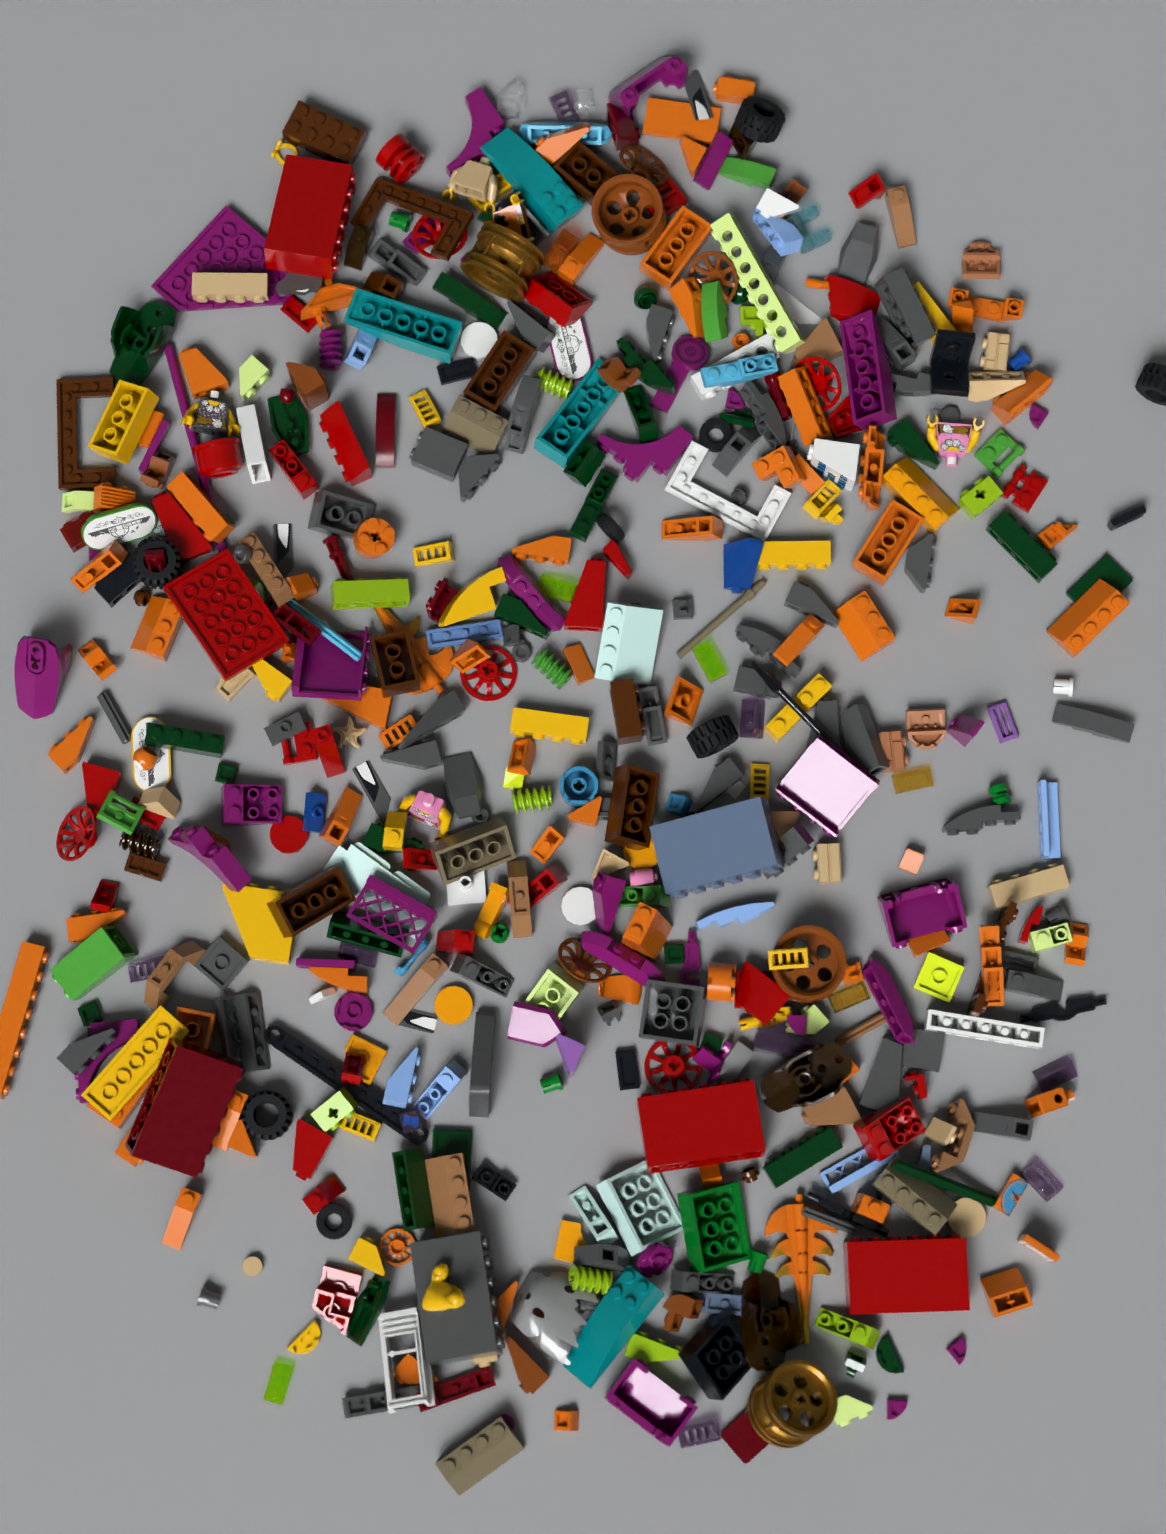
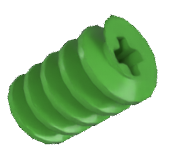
M546 648L535 657L531 664L535 663V669L541 668V674L547 673L545 678L547 680L552 678L551 683L553 685L558 683L557 689L559 690L571 679L570 672L572 669L569 668L565 671L566 664L564 663L559 666L560 658L553 660L555 654L548 655L549 648Z

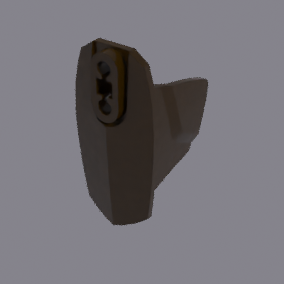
M834 1041L811 1046L795 1055L761 1080L760 1092L762 1101L777 1113L794 1107L814 1106L833 1097L841 1090L843 1080L851 1074L852 1062L843 1046ZM837 1055L843 1057L841 1062L835 1061ZM820 1064L826 1066L824 1071L818 1070Z
M753 1273L743 1281L741 1302V1331L745 1356L748 1365L755 1371L774 1370L783 1364L785 1352L796 1348L805 1340L800 1313L793 1302L781 1297L778 1279L766 1273Z

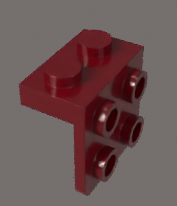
M445 577L442 581H438L434 589L436 591L434 597H430L425 606L428 618L437 623L447 605L459 592V590L449 586L448 579Z
M748 1409L721 1432L722 1439L745 1464L749 1463L769 1445L753 1428L749 1419Z

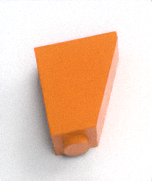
M186 348L181 353H178L194 400L208 396L209 391L220 392L230 388L227 379L197 348Z

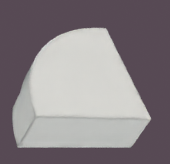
M334 987L320 990L310 996L309 1001L311 1005L336 994Z

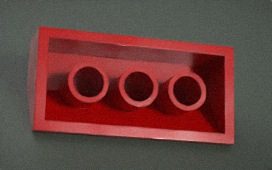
M337 401L320 415L321 422H319L322 432H327L329 438L326 440L330 449L334 448L336 452L334 458L337 465H342L344 469L341 473L345 482H350L351 486H354L372 478V474L340 402Z

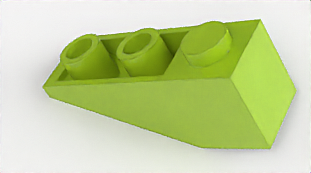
M820 1308L814 1324L817 1328L874 1350L881 1332L873 1327L824 1308Z
M637 1330V1333H634L630 1338L624 1355L635 1360L640 1358L644 1362L681 1359L678 1353L682 1348L674 1345V1348L666 1346L667 1342L656 1338L655 1341L648 1339V1334Z

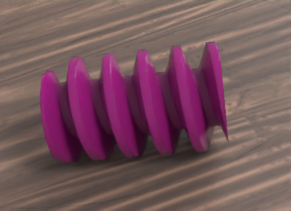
M324 329L319 334L321 339L319 341V346H321L319 348V360L321 361L319 367L321 369H340L337 364H342L343 360L337 359V357L343 356V353L337 350L343 349V346L337 343L342 342L343 339L337 336L342 335L343 331Z

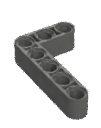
M476 1012L469 1089V1117L489 1118L496 1013Z

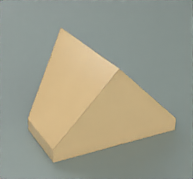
M603 848L593 872L592 880L594 882L598 871L613 875L628 869L629 863Z

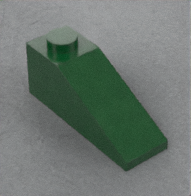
M638 385L627 388L623 393L640 443L659 438L656 421L642 386Z
M907 418L888 431L887 442L891 447H895L897 451L933 470L938 468L940 462Z
M503 593L494 613L495 618L510 625H519L520 629L547 640L548 632L523 602L518 600L519 597L512 593L508 595Z

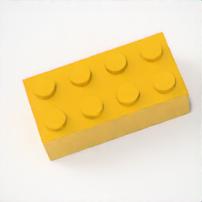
M119 380L87 447L101 457L128 465L159 401V397L149 388Z

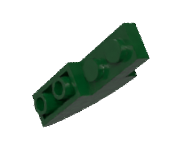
M621 337L616 341L618 349L625 356L622 359L625 367H637L641 372L636 379L659 392L669 395L675 394L674 381L671 377H666L663 374L664 370L659 363L655 364L652 360L646 362L641 354L637 355L635 353V347L629 340L626 342Z
M601 468L568 535L586 543L596 525L595 519L602 513L610 497L618 475Z

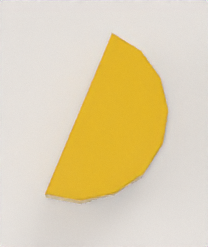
M316 1320L286 1349L297 1354L312 1351L319 1343L321 1336L320 1326Z

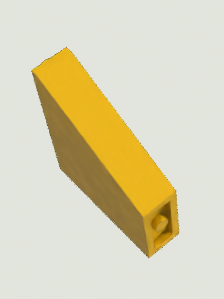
M223 883L222 888L249 957L253 960L290 965L294 937H283L266 904L285 892L277 891L278 888L273 886H266V889L258 888L259 885L248 883L240 892L229 890Z

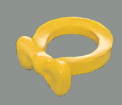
M280 139L271 153V157H276L281 165H284L285 161L279 156L278 151L280 148H290L293 150L294 156H298L297 149L293 145L283 143Z

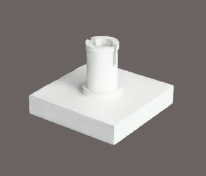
M484 871L471 876H462L460 880L448 884V906L485 903L486 886Z

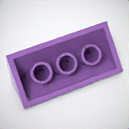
M558 1034L556 1035V1044L568 1076L571 1078L574 1076L584 1054L585 1045Z

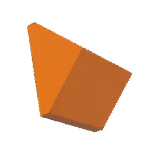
M676 676L664 711V717L692 726L704 690L680 676Z

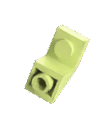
M71 491L62 494V512L64 513L83 511L93 514L101 512L93 510L94 491Z

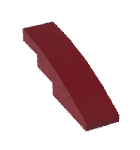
M271 595L264 602L281 627L309 646L323 632L288 605L283 604L278 607Z

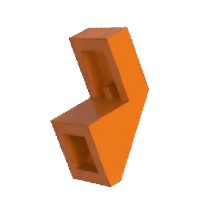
M93 639L77 650L102 681L117 670Z
M1069 921L1068 926L1073 941L1065 944L1064 963L1084 967L1085 947L1089 937L1088 925Z

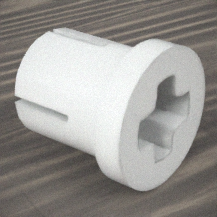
M1074 678L1054 679L1053 694H1066L1068 697H1072Z

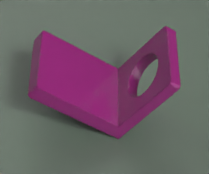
M702 1046L692 1057L693 1061L710 1072L707 1084H711L720 1075L724 1060L705 1046Z

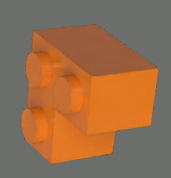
M783 445L751 463L759 480L768 481L778 475L783 488L792 489L806 481V477L789 446Z

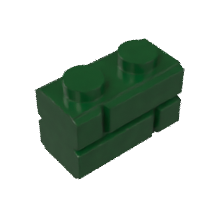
M583 441L563 473L573 482L586 487L596 470L602 465L606 455L595 445Z

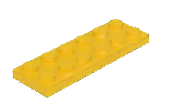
M160 1005L81 1096L107 1119L112 1121L156 1071L170 1036L183 1040L190 1033V1030Z

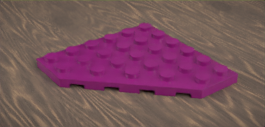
M225 206L151 286L153 290L179 312L284 305L295 295L290 294L282 297L278 294L276 285L285 278L287 272L266 269L264 253L266 238L228 206ZM192 273H268L269 301H264L263 303H255L253 301L236 303L226 300L225 303H218L215 300H208L205 303L197 302L192 296Z

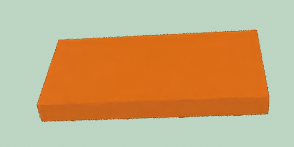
M648 97L642 135L680 140V137L684 136L696 143L711 145L718 131L721 108L710 107L713 118L696 121L690 103Z

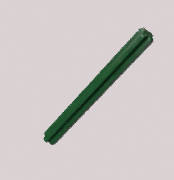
M895 1158L892 1162L894 1170L990 1207H993L996 1202V1196L912 1163L899 1158Z

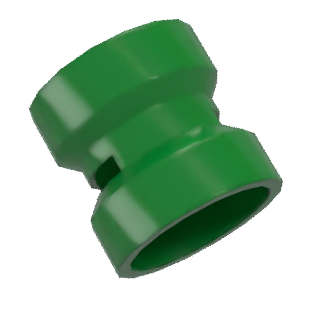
M1006 783L988 788V792L993 798V805H1004L1012 801L1010 795L1007 794L1008 787Z

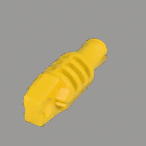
M782 1006L766 1026L754 1016L738 1019V1022L741 1025V1031L754 1027L762 1029L780 1024L787 1020V1014H793L790 1006Z

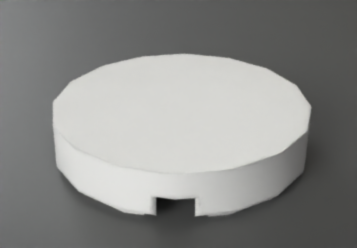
M475 322L468 325L461 335V346L464 353L470 358L473 357V359L477 360L486 358L497 341V334L494 328L483 322Z
M576 887L565 894L561 908L567 921L582 926L595 920L592 890L585 887Z

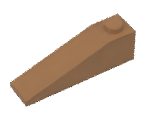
M432 953L383 1014L398 1026L446 972L448 965Z

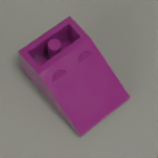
M224 784L221 787V826L282 824V785Z

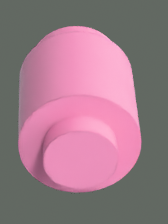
M653 868L637 869L634 872H629L630 886H654V884H657V872H653Z

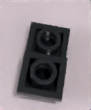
M483 1162L471 1178L504 1201H507L516 1187V1184Z

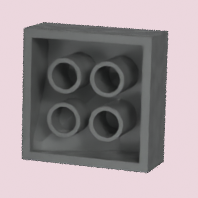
M647 979L639 1038L699 1047L707 988Z

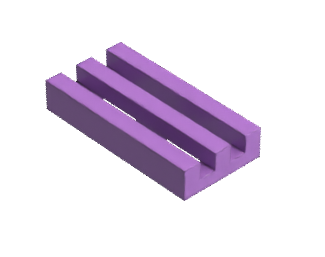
M1006 701L987 707L1000 744L1019 737ZM1000 707L1004 710L1012 735L1008 733ZM994 709L996 710L998 719H999L1000 724H1001V727H1002V729H1003V732H1004V735H1005L1004 738H1003V736H1002L1001 730H1000L999 725H998V722H997V720H996V717H995V714H994V711H993Z

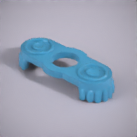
M425 937L420 943L421 947L404 967L398 966L393 971L400 977L403 976L419 955L425 951L429 945Z

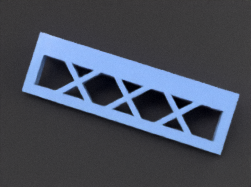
M1040 780L1037 783L1040 859H1060L1057 782Z
M862 1149L819 1174L830 1194H833L888 1163L895 1154L900 1156L899 1151H895L881 1162L872 1159L871 1163L865 1164L860 1162L862 1154L866 1152L865 1149ZM845 1163H856L855 1172L852 1174L843 1172ZM842 1166L841 1171L835 1170L836 1168ZM831 1171L840 1173L838 1181L830 1185L825 1175Z

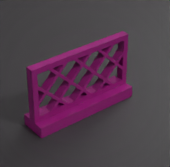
M370 874L365 886L346 916L414 954L431 925L436 921L438 914L437 911ZM367 890L374 892L377 900L365 902L364 895ZM390 901L393 909L382 912L380 902ZM378 903L380 912L369 915L367 906ZM365 907L367 916L358 918L353 913L356 908ZM406 910L409 912L410 919L399 921L397 912ZM395 913L397 922L385 924L383 915ZM381 916L382 926L374 927L371 925L370 918ZM422 919L427 922L424 929H415L414 921ZM411 922L413 932L402 934L400 924ZM398 925L400 935L390 936L387 928ZM415 935L416 943L413 948L405 944L403 937Z

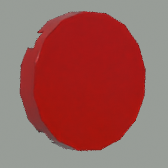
M287 815L282 817V824L272 825L269 836L276 850L283 854H293L299 852L307 843L308 831H302L303 821L301 819Z

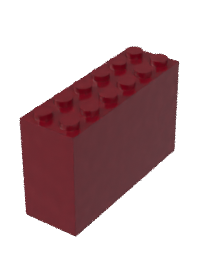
M170 1036L125 1143L131 1156L197 1178L199 1173H202L204 1170L206 1156L212 1151L214 1136L217 1137L219 1134V1124L222 1118L224 1119L227 1115V1105L234 1098L235 1086L242 1079L243 1068L239 1063L228 1056Z

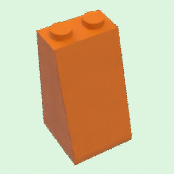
M639 902L622 936L621 943L632 951L656 962L672 926L658 910Z

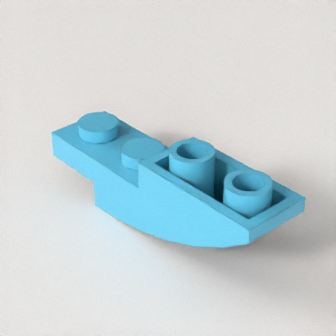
M774 353L738 359L737 362L701 368L700 374L704 388L720 386L721 388L758 379L779 370Z

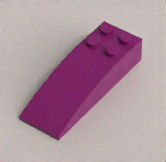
M871 309L839 322L853 424L865 431L868 430L869 425L879 426L897 419L889 364L876 317Z

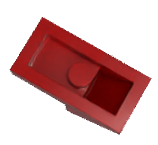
M876 172L848 192L856 209H860L873 199H881L887 188L879 173Z
M403 849V868H407L408 871L437 870L430 850Z
M100 880L92 898L90 909L110 912L112 908H115L120 883Z
M346 1052L341 1082L360 1085L365 1055Z
M333 1175L318 1185L315 1190L302 1200L312 1214L315 1215L324 1206L330 1204L344 1193L345 1189Z

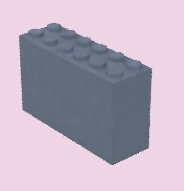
M761 796L649 827L665 894L672 896V898H684L690 892H695V894L706 892V888H722L724 883L727 882L737 884L743 882L742 878H759L761 873H778L780 868L785 867L769 802Z

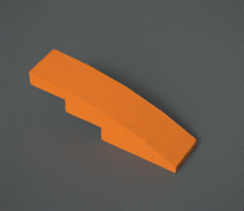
M979 925L983 994L987 995L985 999L988 1001L987 1006H1003L1004 979L999 925Z

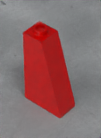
M161 492L151 499L169 543L172 542L182 557V563L213 552L211 544L170 493Z
M591 558V560L586 561L564 622V630L602 631L606 561H602L601 558Z
M330 724L311 729L327 778L346 773Z

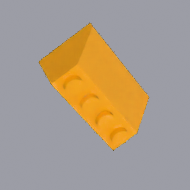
M908 456L897 462L882 476V485L903 506L925 518L922 525L931 534L938 531L960 510Z

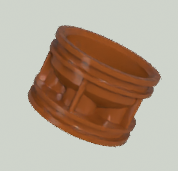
M635 174L614 176L603 183L594 196L592 202L593 222L605 244L617 253L632 256L648 252L667 227V212L657 188L642 176ZM636 193L640 196L639 202L636 205H630L627 202L630 194ZM612 204L620 205V213L617 215L608 213L609 206ZM647 208L655 210L653 217L650 219L643 218V212ZM631 214H633L634 217H632L631 220H628L627 217H630ZM615 225L624 227V231L620 235L612 234L611 230ZM636 228L645 229V232L641 235L633 236V231Z
M813 925L799 926L785 933L779 939L774 949L794 948L795 941L804 940L808 945V959L813 964V967L810 966L809 969L795 968L793 971H785L784 969L769 970V975L772 981L791 996L788 1000L799 1004H813L827 998L839 986L846 971V955L840 941L828 930ZM817 947H827L829 957L825 959L818 957L816 953ZM798 952L799 963L802 962V952ZM786 953L782 954L783 960L786 959ZM790 953V959L794 960V953ZM774 954L775 965H779L778 954ZM826 968L831 974L829 981L824 982L818 978L817 973L819 969ZM799 976H806L809 979L810 985L807 989L803 990L797 987L796 979Z

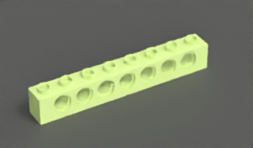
M727 213L710 225L713 229L711 234L722 245L720 247L722 253L728 256L734 264L740 277L738 281L748 291L747 297L749 301L757 307L756 313L758 317L766 323L765 329L767 333L775 339L774 345L779 352L788 354L804 344L806 341L735 216ZM732 232V239L727 241V235ZM741 248V255L736 257V250ZM750 264V271L745 273V266ZM759 280L758 288L754 289L753 283ZM768 296L767 304L763 305L762 299ZM777 312V318L772 321V313ZM785 327L787 332L785 336L781 337L780 331Z

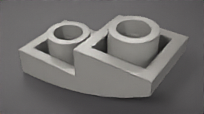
M738 1040L724 1060L718 1077L732 1084L755 1051Z

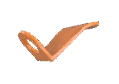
M626 975L609 976L605 981L598 983V993L603 998L638 1005L640 1001L642 985Z

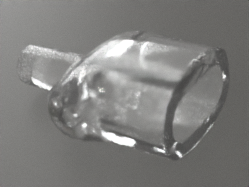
M577 89L574 91L575 112L582 114L583 122H590L589 113L595 111L593 89Z

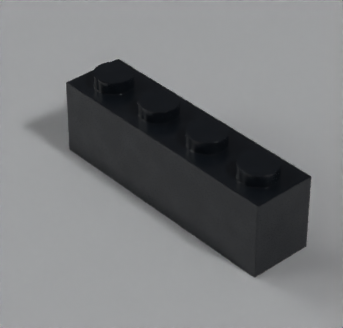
M145 538L140 543H147L148 541ZM130 551L121 565L95 584L94 589L111 608L141 582L132 565V562H134L132 557L133 554L136 555V551Z

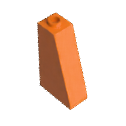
M366 686V694L362 693V701L322 698L323 701L380 730L385 731L387 729L393 696L383 698L381 688Z

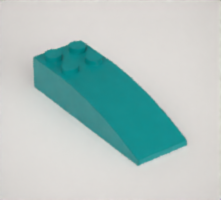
M508 127L480 147L516 192H521L519 194L521 199H524L526 205L551 234L578 215L584 207L552 167Z
M359 288L355 289L344 318L345 323L374 337L451 364L463 332V322Z
M600 358L590 368L535 440L534 449L564 469L582 442L589 438L621 393L611 388L596 371L604 363Z
M628 1265L586 1322L587 1325L583 1327L576 1339L578 1348L572 1346L567 1356L570 1365L563 1364V1367L591 1389L665 1294Z

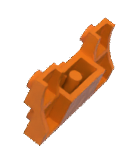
M870 425L868 430L863 433V443H866L864 455H860L859 466L863 467L862 473L858 475V484H861L858 490V497L861 498V504H867V509L878 510L879 492L882 487L885 434L877 431L876 426Z

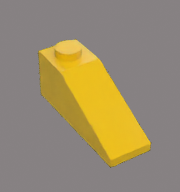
M264 660L254 664L252 667L266 692L265 696L273 702L277 700L281 703L292 688V680Z

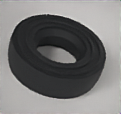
M720 418L707 420L699 431L700 443L710 452H721L733 437L731 426ZM712 429L721 430L723 433L722 440L713 442L709 438V432Z
M602 512L595 519L596 523L611 540L614 539L616 543H619L625 538V533L609 515Z
M340 1204L326 1205L317 1215V1229L328 1239H340L351 1228V1214ZM338 1214L341 1217L342 1223L338 1229H330L327 1226L326 1220L329 1215Z

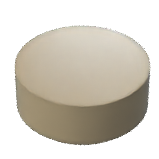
M251 1256L244 1260L242 1268L246 1275L257 1276L261 1273L263 1264L259 1258Z

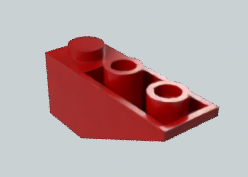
M284 439L268 450L303 500L319 489L317 482Z

